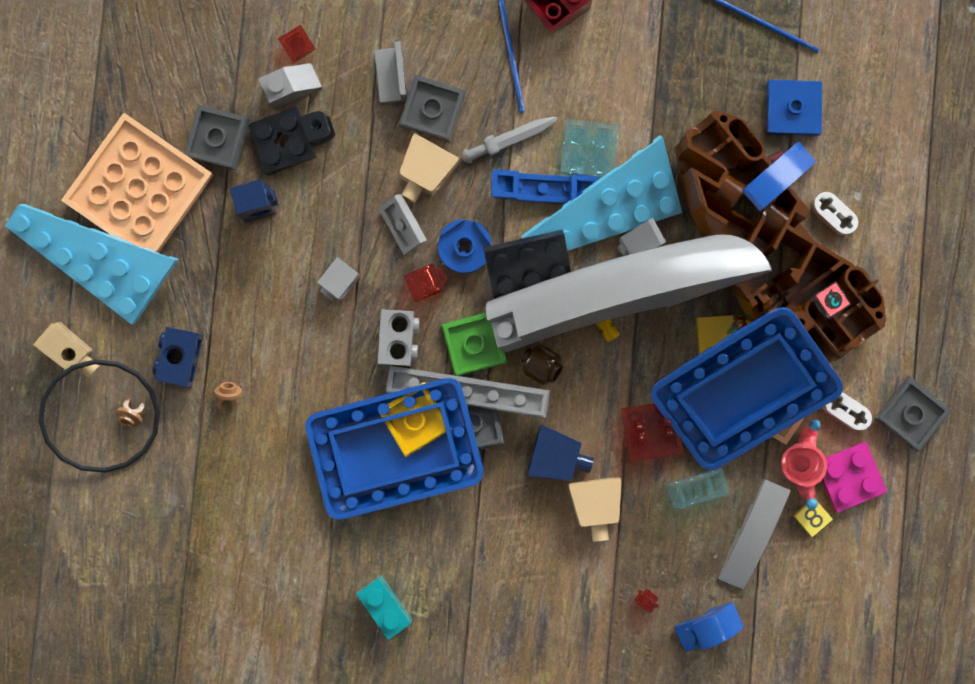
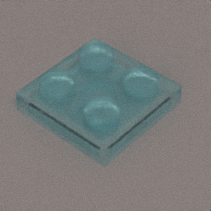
M566 119L560 174L598 176V178H601L614 169L619 125Z

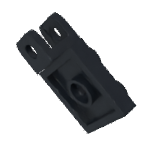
M299 106L249 123L265 175H271L317 158L313 146L326 143L336 135L329 116L321 111L303 115ZM281 134L289 137V140L285 142L286 146L284 148L276 143Z

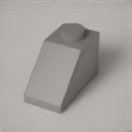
M311 63L283 67L259 78L267 99L274 110L322 89Z
M652 218L620 237L618 240L620 245L617 246V249L622 257L661 247L666 241Z

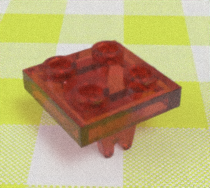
M654 403L621 408L629 462L684 454L681 437L671 427V420L668 417L665 418Z

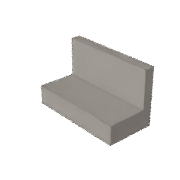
M400 41L395 42V48L375 50L381 105L403 103L407 100L402 48Z

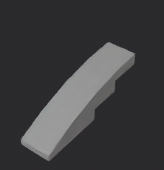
M763 479L754 503L750 504L741 529L738 528L718 579L744 590L766 548L791 490Z

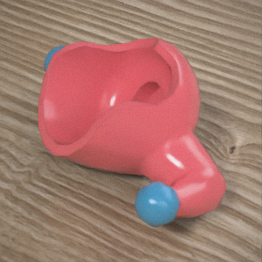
M816 419L811 420L809 425L801 430L798 443L787 448L781 460L782 472L789 481L797 485L800 496L806 501V506L810 510L817 508L818 502L814 499L815 485L821 482L827 471V460L822 451L816 447L817 431L821 427L820 422Z

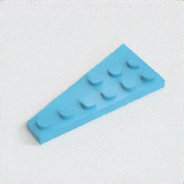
M659 135L653 140V143L642 151H637L632 155V158L621 166L612 169L582 191L583 193L573 201H568L564 204L562 209L552 216L546 217L521 235V238L563 229L567 251L635 229L652 218L656 222L682 213L663 137Z
M18 204L5 227L130 324L138 321L179 260L171 256L159 254L155 250L131 244L130 241L99 230L78 225L79 223L61 219L32 206Z

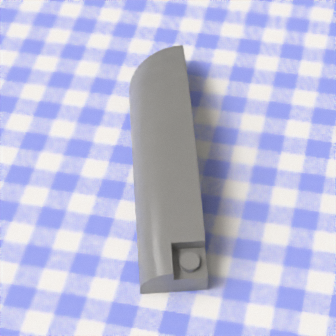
M712 235L622 256L537 283L488 301L486 304L487 320L492 323L498 349L509 352L598 322L660 307L667 308L772 272V269L762 252L752 243L732 235Z

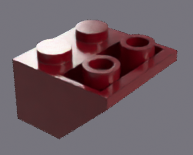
M524 0L550 33L571 24L589 10L592 4V0Z

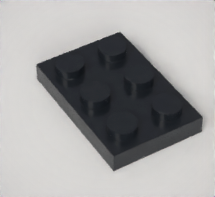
M563 229L483 247L494 299L571 272Z

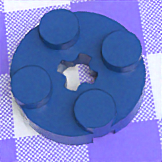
M465 219L456 220L442 230L438 241V253L444 265L450 270L459 274L473 273L486 264L483 247L491 246V238L487 230L480 223ZM460 240L472 243L469 247V253L466 254L464 251L460 253L457 250L460 247Z

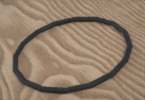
M94 359L71 365L52 379L41 398L38 422L45 443L61 461L81 471L106 473L128 467L147 452L158 433L160 409L154 390L139 372L120 362ZM95 364L118 367L137 377L150 393L155 410L153 432L143 449L126 462L105 468L82 466L64 457L50 441L44 423L46 400L56 383L75 369Z

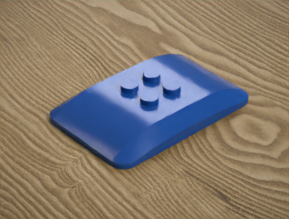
M777 308L726 337L658 381L651 390V398L697 462L705 469L715 470L837 399L843 392V383L795 313L788 308Z
M444 378L310 415L305 424L325 509L328 515L336 520L478 484L484 475V468L464 391L460 382L453 378ZM425 389L430 391L431 399L437 401L436 404L383 418L380 415L390 412L391 409L388 403L404 395L417 392L411 397H406L403 401L406 407H414L417 403L415 398L425 396L422 391ZM440 407L446 433L405 457L385 421Z

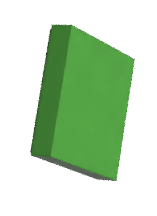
M486 313L441 325L455 376L507 363L505 352L497 347L492 323L487 320Z

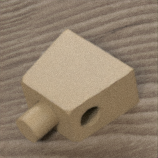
M414 133L399 172L400 178L408 183L402 192L403 198L415 203L422 191L433 196L458 167L459 158Z
M61 322L52 323L33 344L65 370L71 365L92 360L88 356L92 349ZM70 348H72L76 353L74 359H72L68 354ZM95 364L79 368L78 370L90 378L100 365Z
M614 477L567 483L579 526H591L593 541L609 540L607 524L619 523L621 478Z

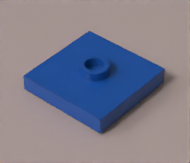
M768 80L767 134L820 136L822 134V81Z

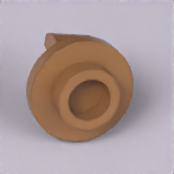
M224 382L216 387L214 393L215 397L218 398V409H222L224 401L228 400L233 405L232 410L236 411L240 402L239 398L242 396V389L232 382Z
M127 398L123 403V407L118 408L115 413L118 421L130 428L140 426L143 421L141 416L145 412L144 403L141 402L137 409L132 410L130 409L132 404L131 398Z

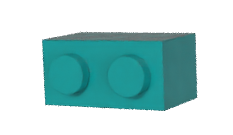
M382 575L360 589L356 594L388 640L411 624V616Z

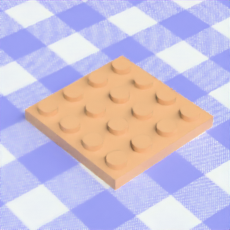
M123 113L61 201L110 235L159 253L214 175Z

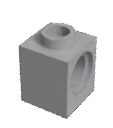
M337 257L317 283L322 287L319 292L331 301L335 297L342 301L361 276Z

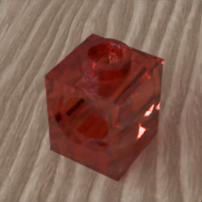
M434 263L403 275L415 303L445 291L443 284L447 282L442 268L436 269Z

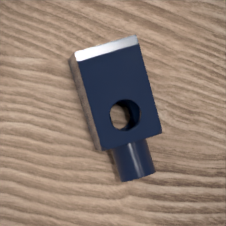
M540 425L527 475L572 480L575 470L590 474L594 458L579 454L581 442Z

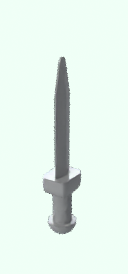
M557 117L534 120L497 137L490 135L484 139V144L470 150L465 148L461 154L462 160L470 164L473 163L472 160L487 153L489 156L500 154L501 149L542 132L556 122Z

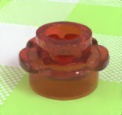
M647 588L644 592L641 590L637 591L638 595L634 600L649 613H652L655 608L659 609V605L656 603L659 598Z

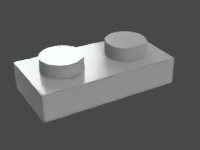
M402 194L393 196L378 208L404 255L412 252L427 241Z

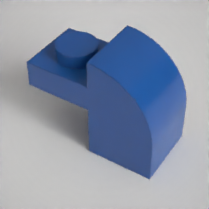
M733 602L710 608L702 616L680 622L674 628L685 652L698 648L705 650L716 646L736 635L744 626Z

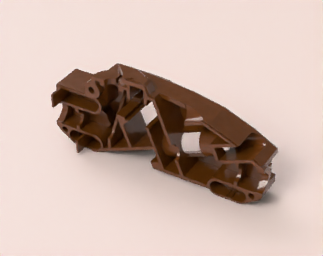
M720 110L713 111L695 127L687 130L683 139L675 146L680 180L691 216L702 237L732 235L742 238L756 246L765 257L773 253L780 242L800 253L793 268H788L771 279L775 283L772 286L760 275L731 285V288L741 308L752 322L777 308L791 309L828 362L832 363L841 359L852 349H858L866 339L885 327L884 297L875 286L879 280L877 279L872 282L869 275L861 267L854 266L853 263L813 240L801 225V222L809 215L810 210L791 186L770 202L762 210L754 223L732 210L741 196L742 190L773 163L764 153L765 150L762 142L743 119ZM836 283L850 304L830 316L816 295ZM832 289L824 300L825 305L830 309L839 308L843 301L842 296L838 292H832ZM832 298L835 299V300H834V303H835V304H836L837 302H839V305H838V306H833V305H832V303H831V302H832Z

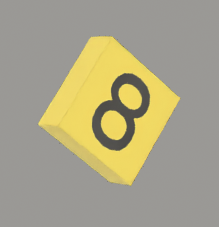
M819 503L814 510L808 509L805 504L793 515L810 537H813L833 520Z

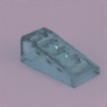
M722 468L667 484L675 510L730 494ZM714 476V480L718 491L714 492L710 480V477ZM702 479L706 488V495H704L700 480ZM689 483L693 484L696 498H693Z

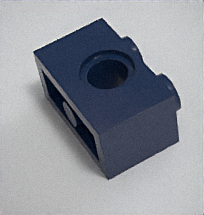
M262 179L229 188L236 213L246 223L277 214L275 206L279 205L275 190H272L270 185H266Z
M166 327L165 332H162L159 338L160 357L159 359L156 358L153 365L155 380L192 388L204 335ZM179 349L183 355L182 360L178 364H173L171 354Z

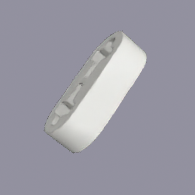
M823 192L813 199L811 204L812 211L834 233L845 236L856 230L858 226L857 216L834 194ZM819 200H829L828 207L833 213L829 209L821 210L820 206L822 203ZM836 215L841 219L847 217L850 220L848 222V226L850 228L845 227L842 229L839 226L841 224V220L837 218Z
M843 392L839 396L838 403L845 407L844 410L840 408L832 410L831 402L823 407L827 414L853 430H864L872 422L870 411ZM850 411L855 414L862 412L861 418L864 420L863 423L854 424L855 418L848 413Z

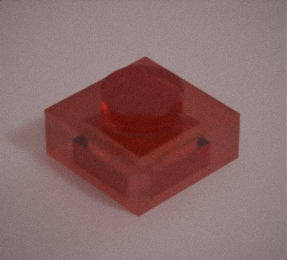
M301 25L278 38L293 64L316 50Z

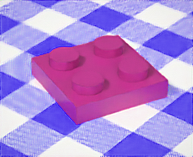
M866 442L858 443L825 457L827 460V471L822 479V483L835 512L838 513L887 492Z

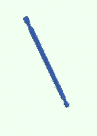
M499 0L515 91L519 101V111L522 113L525 112L522 103L521 88L503 0Z
M714 0L716 3L804 47H808L816 53L820 49L724 0Z

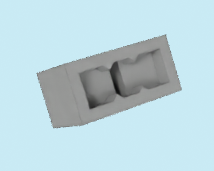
M381 309L379 365L412 367V361H417L418 345H413L414 334H419L420 318H415L414 311ZM398 318H404L408 322L407 329L403 332L393 330V322ZM395 345H403L405 347L406 354L402 359L397 360L391 356V350Z

